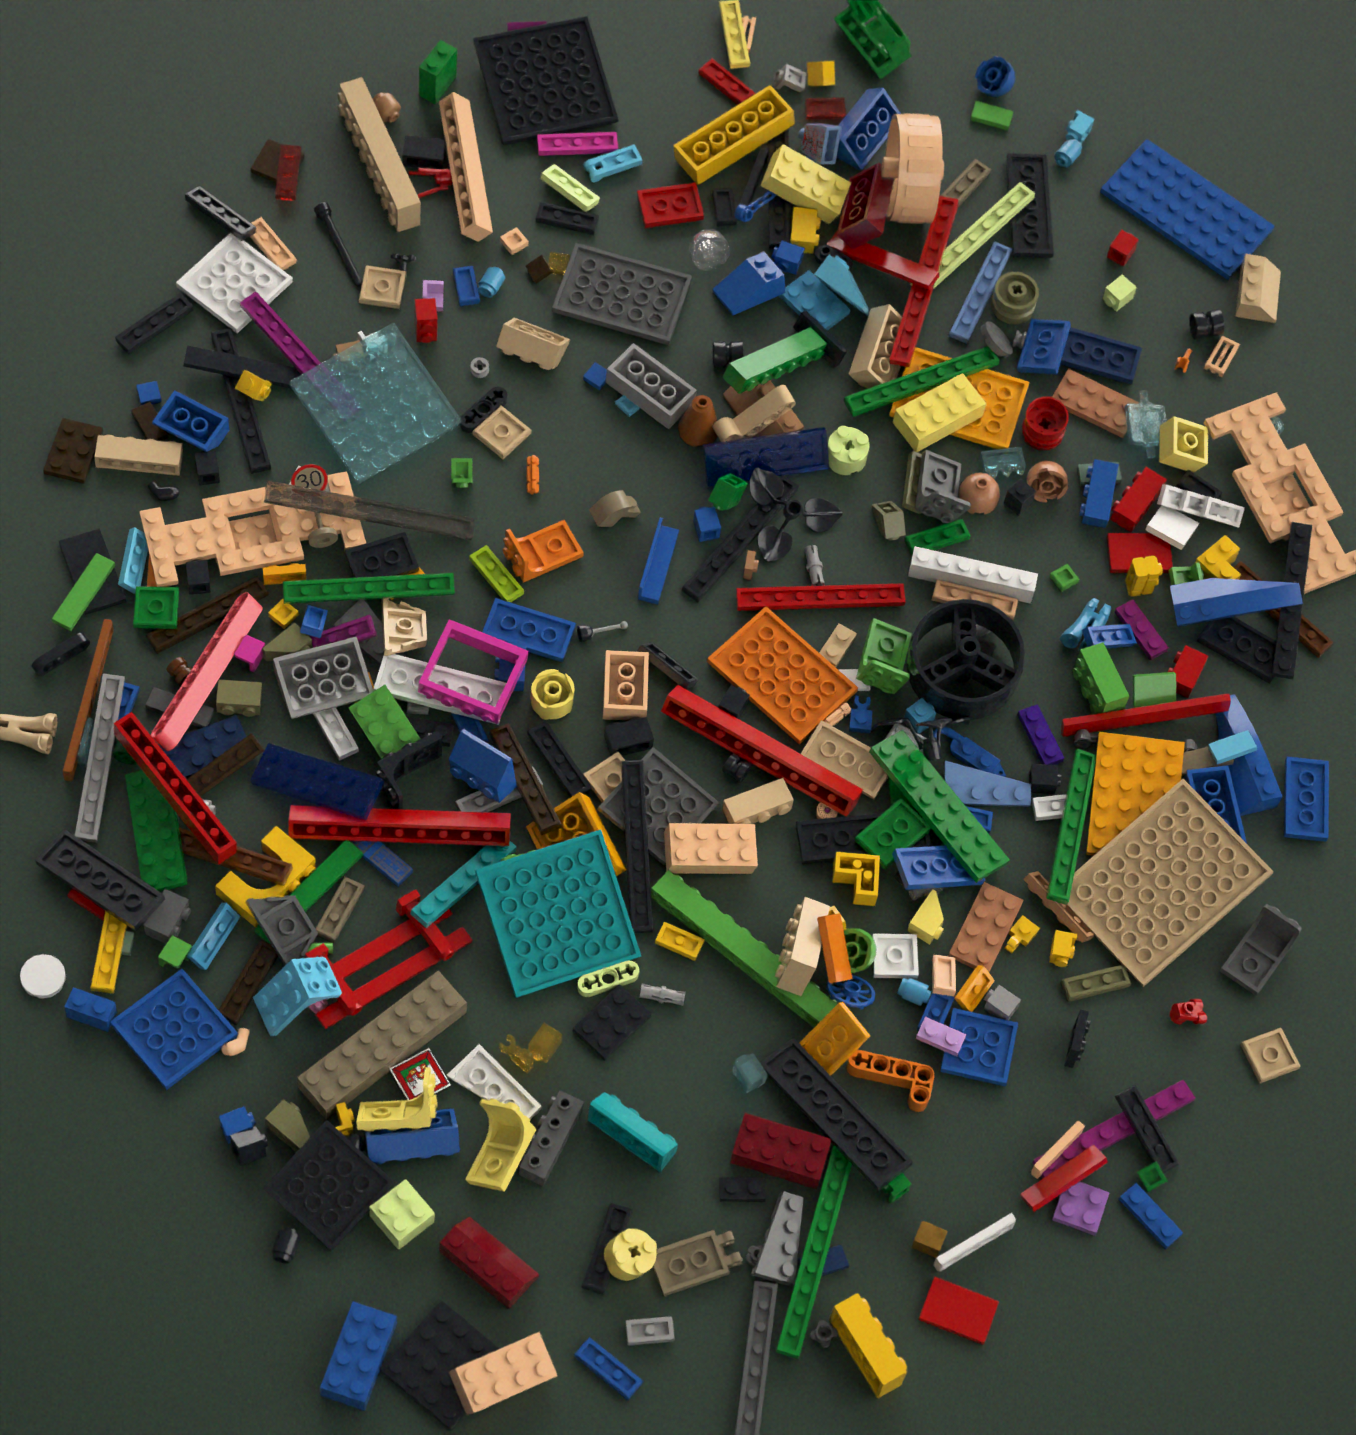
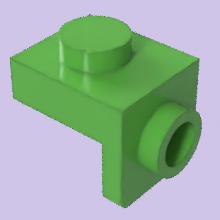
M451 458V484H456V488H468V484L473 483L472 458Z
M1194 563L1191 567H1171L1169 569L1171 585L1204 579L1200 563Z

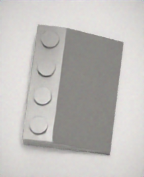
M357 637L273 658L274 673L291 719L358 702L374 692Z

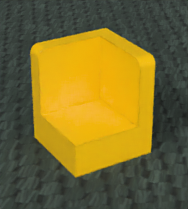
M834 61L807 62L808 86L835 85Z

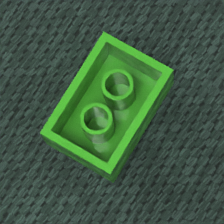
M1104 643L1081 649L1073 668V675L1082 686L1081 691L1084 698H1087L1090 703L1091 713L1098 714L1124 710L1129 694Z
M386 685L381 686L349 707V710L381 759L388 753H395L401 750L408 743H415L421 740Z

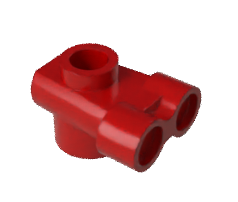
M1190 999L1188 1002L1175 1003L1172 1005L1169 1013L1171 1020L1177 1025H1181L1185 1021H1193L1194 1024H1205L1207 1021V1015L1203 1012V1002L1201 999Z

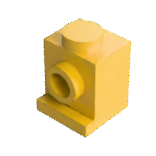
M1059 930L1055 931L1052 938L1049 963H1054L1058 967L1067 966L1069 958L1073 959L1074 944L1077 934Z

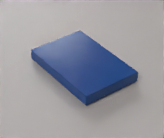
M1031 319L1017 366L1018 372L1057 374L1071 327L1070 321Z

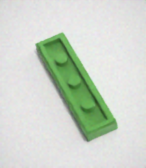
M96 553L53 616L52 622L72 631L115 567V562Z

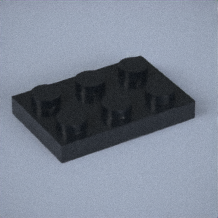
M406 532L345 550V555L354 578L409 575L419 571V566Z
M619 984L578 1022L572 1031L605 1061L651 1017L652 1013Z

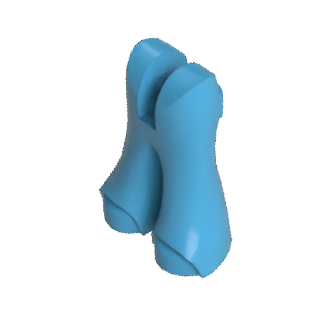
M1092 598L1077 620L1064 631L1059 640L1068 648H1076L1083 635L1082 630L1089 624L1091 626L1106 625L1111 613V606L1105 603L1098 614L1094 611H1096L1100 600ZM1085 638L1080 644L1079 651L1088 647Z

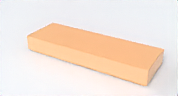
M262 217L251 223L257 229L256 233L251 235L250 238L271 262L282 270L297 263L295 256Z
M1077 1121L1037 1161L1032 1168L1031 1174L1037 1179L1081 1135L1085 1126L1080 1121Z

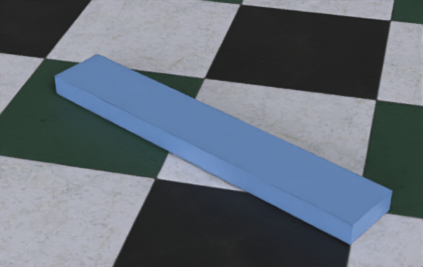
M997 242L993 243L951 328L949 337L966 344L968 343L1012 253V248Z

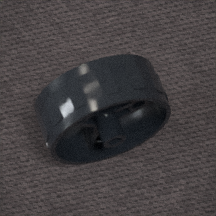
M970 599L948 601L928 612L919 622L912 636L907 658V673L910 674L909 681L911 687L919 699L923 698L926 702L932 704L935 712L948 718L968 717L970 720L984 718L1001 709L1014 694L1024 667V642L1019 629L1012 619L993 605ZM952 623L953 651L921 668L917 658L916 646L918 642L932 629ZM976 625L993 632L1003 641L1012 657L1014 669L980 651V643L976 635ZM975 664H978L979 666H981V667L984 668L985 670L976 667ZM971 678L996 691V693L986 697L964 698L949 694L940 688L953 681L967 682Z

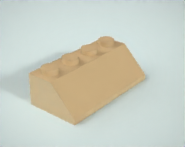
M890 304L870 310L849 371V375L863 387L871 388L897 378L900 369L899 365L890 364L889 359L902 316Z

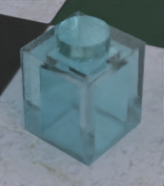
M754 1053L748 1056L744 1054L735 1060L732 1072L746 1093L766 1082L767 1073Z

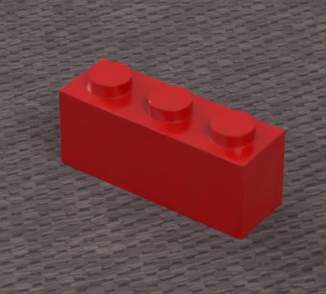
M1145 467L1142 473L1138 471L1132 480L1133 485L1131 487L1127 486L1123 491L1121 501L1116 500L1111 508L1113 513L1110 520L1132 532L1160 495L1162 485L1166 484L1167 479L1148 467Z

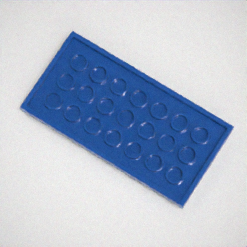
M1148 139L1141 144L1100 190V193L1227 280L1241 267L1245 254H1252L1274 229L1273 224Z

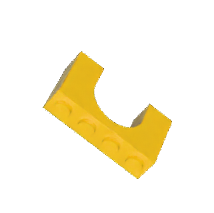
M277 826L261 840V847L270 857L292 864L293 869L284 886L276 884L268 889H255L247 885L232 871L215 886L216 895L254 927L258 925V922L245 903L246 900L250 898L262 899L287 896L301 884L300 882L305 877L310 876L316 870L315 857Z

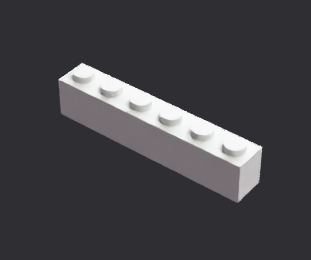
M915 546L908 576L936 582L938 579L1016 598L1018 601L1031 604L1038 574Z

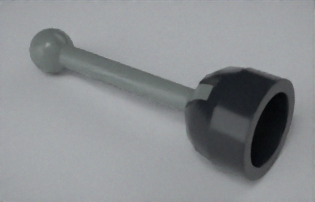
M622 621L617 625L596 629L585 624L578 625V639L580 642L591 640L594 633L619 628L624 630L627 629L628 623Z

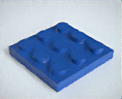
M953 1008L949 1027L966 1034V1037L957 1056L944 1051L940 1072L1006 1087L1018 1023Z

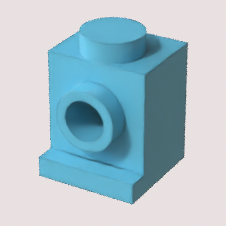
M1077 110L1074 119L1069 122L1066 128L1068 131L1066 139H1076L1082 144L1092 129L1094 119Z

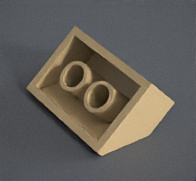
M1245 254L1240 268L1236 317L1271 323L1276 322L1281 271L1266 257Z
M513 318L503 324L496 347L502 349L501 352L507 355H518L525 362L531 363L533 361L538 363L539 367L550 370L558 366L569 345L570 339Z

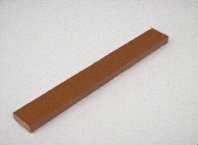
M104 619L64 764L63 775L66 781L72 782L74 779L114 632L113 622L109 619Z

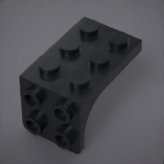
M439 731L427 733L421 740L415 743H408L401 750L395 753H388L382 760L377 762L376 785L380 792H385L388 798L386 799L391 809H403V794L396 784L397 781L403 776L442 757L443 737Z

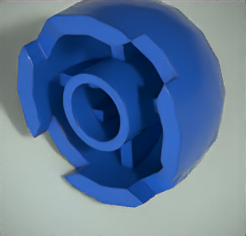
M993 56L988 61L984 60L977 68L975 74L977 87L988 96L999 97L1005 95L1012 89L1015 82V71L1012 65L998 56Z

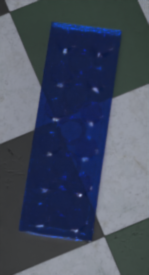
M825 427L703 445L707 486H715L719 478L730 473L744 481H749L755 468L772 472L777 476L829 469L827 431Z
M270 743L267 744L250 780L253 785L367 820L384 784L382 778Z

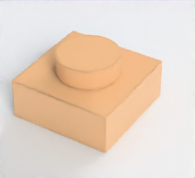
M517 227L500 236V242L511 255L528 246V240Z

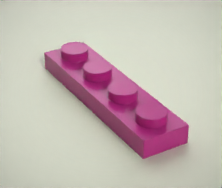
M617 132L537 135L539 156L603 154L618 150Z

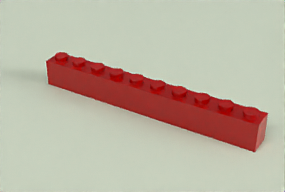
M679 685L667 695L661 712L773 776L779 779L783 778L787 784L846 817L857 805L864 789Z
M291 805L289 837L295 839L509 846L511 813Z

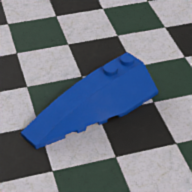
M1209 578L1170 586L1177 627L1303 604L1299 583Z
M1235 694L1230 695L1229 711L1215 713L1219 732L1218 740L1248 730L1257 746V751L1233 759V764L1227 765L1240 816L1276 808L1282 798V794L1269 760L1243 707Z

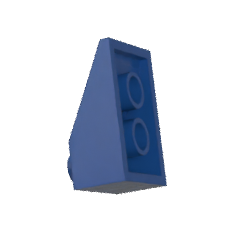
M762 252L746 259L712 290L733 316L784 294L785 278L784 274L768 255Z

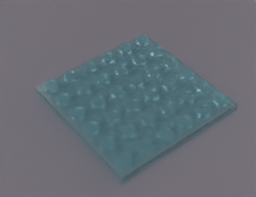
M394 322L291 380L289 383L358 485L450 432L463 422Z

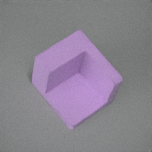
M423 280V299L435 298L437 311H443L444 282Z

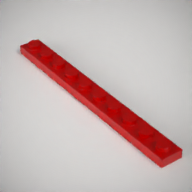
M939 196L936 214L930 225L919 264L939 272L958 209L959 199ZM935 283L929 290L912 284L889 359L890 364L910 368Z

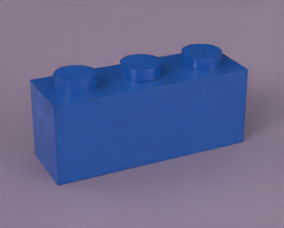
M1094 459L1092 466L1088 465L1086 478H1089L1088 485L1085 484L1082 495L1086 497L1085 504L1081 503L1079 515L1082 516L1081 523L1106 528L1109 521L1119 464Z

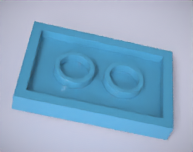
M809 270L785 288L784 294L779 295L799 316L801 312L807 311L826 330H829L850 314V309Z

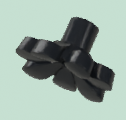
M396 253L390 255L391 259H395L399 263V270L407 271V263L416 262L417 260L415 255L406 256Z

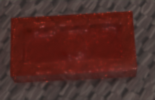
M805 98L806 119L845 118V99Z

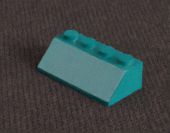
M604 1092L594 1099L589 1106L588 1121L661 1172L677 1151L678 1144L676 1140L669 1134L664 1135L651 1121L646 1122L633 1108H627L622 1105L620 1099L615 1095H609Z

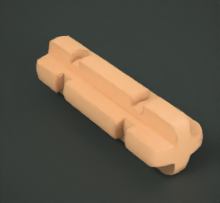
M843 703L824 722L831 726L836 725L844 718V715L847 716L851 713L849 704Z

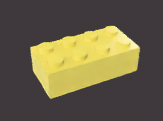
M782 145L772 155L761 186L797 207L818 209L817 217H820L822 221L829 224L840 214L851 182L789 147Z
M962 373L896 409L893 424L914 451L919 452L981 418L984 414L986 402Z

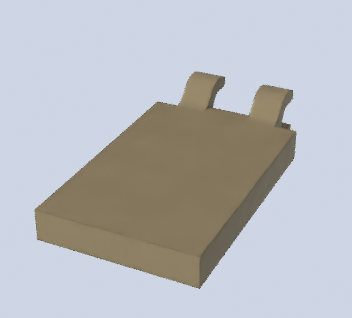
M714 1230L656 1249V1260L653 1267L663 1295L667 1296L729 1275V1267L742 1265V1258L739 1252L726 1256L723 1246L734 1244L732 1231L716 1236Z

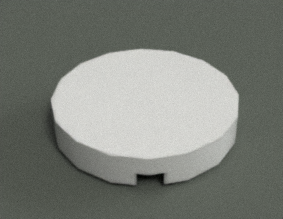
M42 954L26 961L21 969L20 978L22 987L29 995L45 999L53 997L60 992L66 980L64 966L57 958L52 955Z

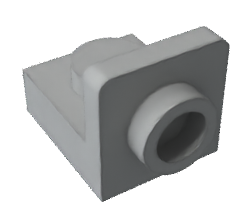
M786 64L776 71L774 75V88L779 90L785 85L801 92L805 89L806 73Z

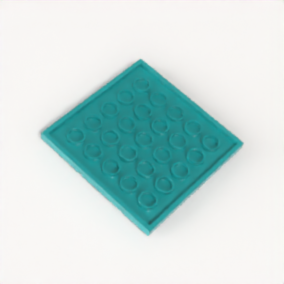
M601 830L475 870L515 998L641 957Z

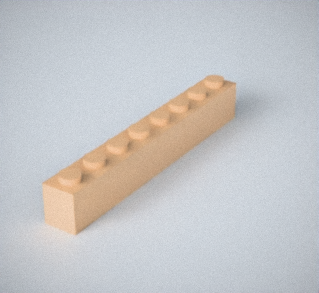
M452 92L439 101L461 233L479 242L493 233L473 118L469 100Z

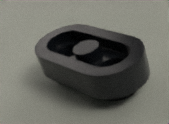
M821 245L816 249L815 260L818 264L821 265L828 255H831L833 258L837 255L849 266L848 270L851 272L852 258L829 245Z

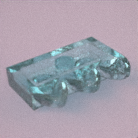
M1022 447L981 451L980 457L984 473H987L994 479L1000 471L1007 478L1012 470H1015L1020 476L1024 474L1026 464Z

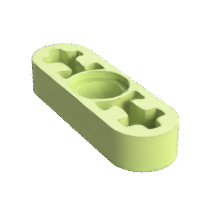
M625 961L583 975L578 980L577 990L580 995L591 997L615 989L619 984L624 986L633 983L638 979L639 966L634 961ZM626 968H629L630 971H633L632 976H629L628 973H625ZM605 974H611L615 980L613 983L607 984L603 982L602 977ZM584 982H587L589 985H591L590 990H588L587 987H584Z

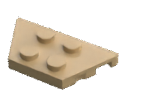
M389 598L382 599L384 656L425 647L427 643L426 611L411 607L402 601L400 604L389 601Z

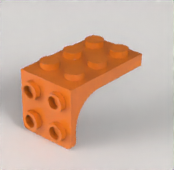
M565 520L522 538H515L511 529L505 530V538H503L504 556L507 560H511L515 575L517 577L520 576L523 583L582 558L584 555L583 550Z

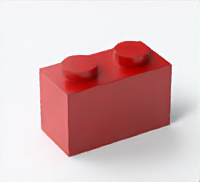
M435 298L415 299L414 322L417 342L430 343L437 341L438 318Z
M1185 645L1182 652H1177L1173 661L1176 665L1174 669L1170 667L1168 672L1176 673V693L1189 698L1206 664L1208 655Z

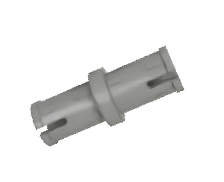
M811 545L804 548L807 559L806 570L810 574L811 586H816V584L824 586L823 564L819 560L818 548L813 545L812 550Z
M642 984L640 998L653 999L662 1004L667 1002L683 1006L686 992L667 989L666 986L661 988Z

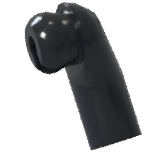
M156 480L148 485L152 493L161 501L173 500L180 494L177 487H161Z

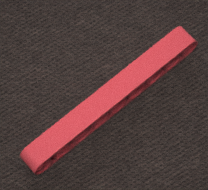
M248 592L241 594L236 599L153 729L151 736L166 751L172 750L179 743L231 661L243 638L248 634L260 615L263 607Z

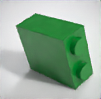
M440 40L419 66V96L434 104L442 97L457 77V48Z

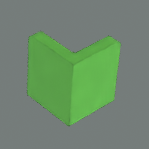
M172 935L158 956L159 965L164 967L168 963L178 968L183 960H189L187 955L192 949V945Z

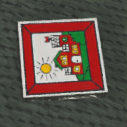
M429 1048L389 1069L390 1074L406 1100L414 1099L423 1092L426 1067H430L431 1074H435L436 1087L434 1088V1095H438L451 1088V1084Z

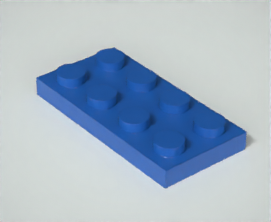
M495 598L482 633L505 642L526 643V650L530 653L563 663L576 628V623Z
M1286 757L1284 837L1327 842L1329 834V761Z
M946 846L897 848L892 853L906 890L982 885L985 881L984 878L976 883Z

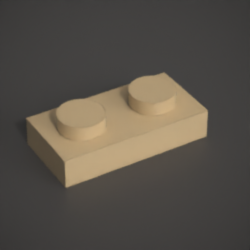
M838 624L819 653L834 667H837L855 640L857 633Z

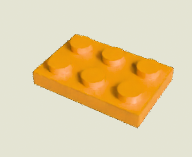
M840 1002L799 1044L831 1076L870 1035L844 1002Z

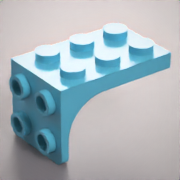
M325 957L291 959L253 999L269 1035L275 1036L305 1008L324 999L338 998L342 991Z

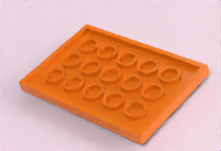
M766 606L707 658L708 664L734 687H740L750 694L749 700L798 744H801L815 731L821 720L825 721L828 716L858 692V687Z

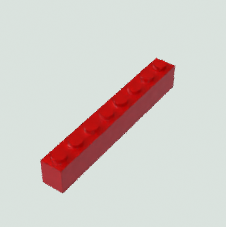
M130 712L114 723V735L214 861L219 865L234 855L237 842L136 716Z

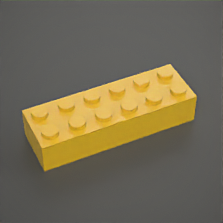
M769 85L673 145L675 160L699 185L795 125L794 110Z

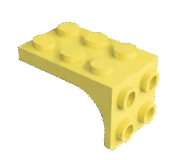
M425 1068L423 1092L414 1099L360 1102L357 1130L371 1132L376 1129L394 1131L399 1128L417 1130L422 1127H431L432 1118H436L437 1095H434L436 1079L435 1074H431V1068Z
M481 1099L479 1104L488 1115L489 1131L465 1180L471 1185L505 1192L536 1128L530 1123L531 1120L521 1113L519 1106L512 1102L507 1104L500 1103L495 1099Z

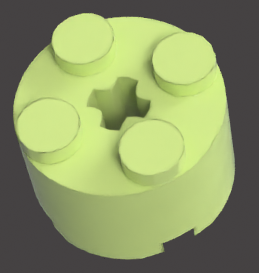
M840 426L831 434L828 441L826 460L829 463V467L841 475H851V473L861 471L866 464L869 452L868 436L856 428Z

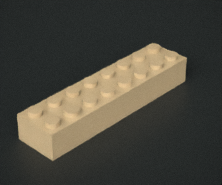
M363 78L341 83L340 92L337 93L340 102L338 111L341 116L345 117L346 129L348 132L351 131L353 135V144L360 150V159L362 163L365 162L367 165V174L369 178L374 180L373 184L376 193H380L382 197L381 204L383 209L388 210L390 224L395 226L397 232L419 226L421 202Z

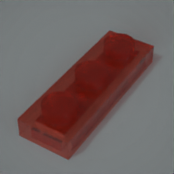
M281 144L275 199L296 201L301 146Z

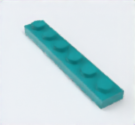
M511 841L509 846L486 845L411 909L410 915L427 928L478 884L475 874L476 869L501 862L502 858L513 854L517 846Z

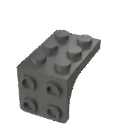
M928 450L922 453L915 510L922 512L926 516L940 519L942 522L950 523L971 508L970 502L958 498L961 463Z
M1265 904L1249 931L1220 969V972L1257 996L1294 945L1302 930L1301 926H1299L1296 920L1283 915L1278 908Z

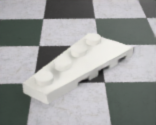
M480 1044L447 1074L449 1079L485 1100L495 1099L500 1103L507 1104L512 1102L519 1106L521 1113L529 1119H532L542 1109V1106Z

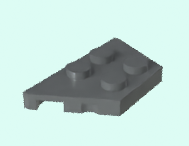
M295 895L262 899L250 898L245 901L284 966L291 959H302L305 956L308 947L314 941L318 932Z

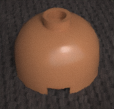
M1041 461L1036 463L1028 472L1026 481L1028 485L1036 490L1035 500L1047 502V499L1057 497L1058 500L1065 495L1068 489L1067 475L1063 467L1056 462Z
M974 473L966 477L961 483L958 495L960 499L971 503V508L967 512L974 514V512L984 513L985 515L992 512L998 505L1000 489L998 483L990 475Z

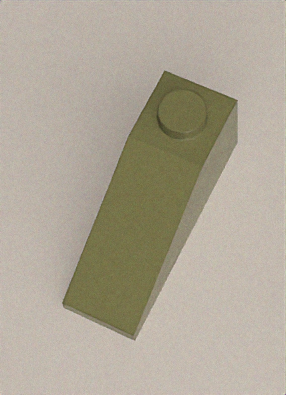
M283 1099L265 1118V1126L295 1152L310 1138L300 1109L292 1102L288 1103Z

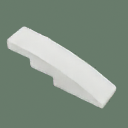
M1166 484L1162 485L1157 504L1234 527L1240 526L1244 507Z

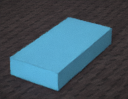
M1246 730L1208 744V749L1218 765L1257 751V746L1249 731Z

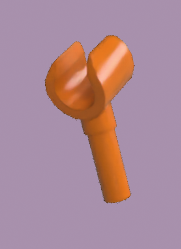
M1187 349L1183 357H1178L1175 370L1183 368V372L1187 371L1188 358L1192 352L1191 349Z

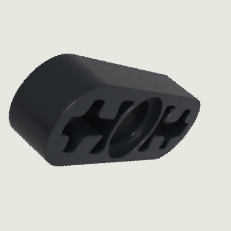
M494 387L461 416V429L466 433H473V430L497 408L506 405L507 391L503 387ZM496 395L498 397L501 395L502 399L497 398L494 400V396ZM481 406H486L490 411L488 413H480L478 409ZM466 420L468 422L473 420V425L471 423L466 424Z
M78 633L38 657L31 667L38 676H43L86 650L90 645V641L84 633Z

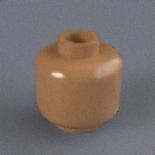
M382 92L373 98L383 122H394L399 117L398 113L401 106L390 93Z

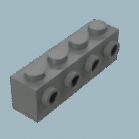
M560 1090L556 1097H551L547 1106L550 1110L546 1116L542 1115L537 1125L540 1129L537 1135H533L528 1145L530 1148L527 1154L523 1155L518 1165L520 1167V1176L544 1186L583 1111L584 1101Z

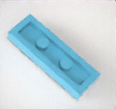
M136 527L129 529L118 582L119 586L135 594L136 586H141L148 552L144 532Z

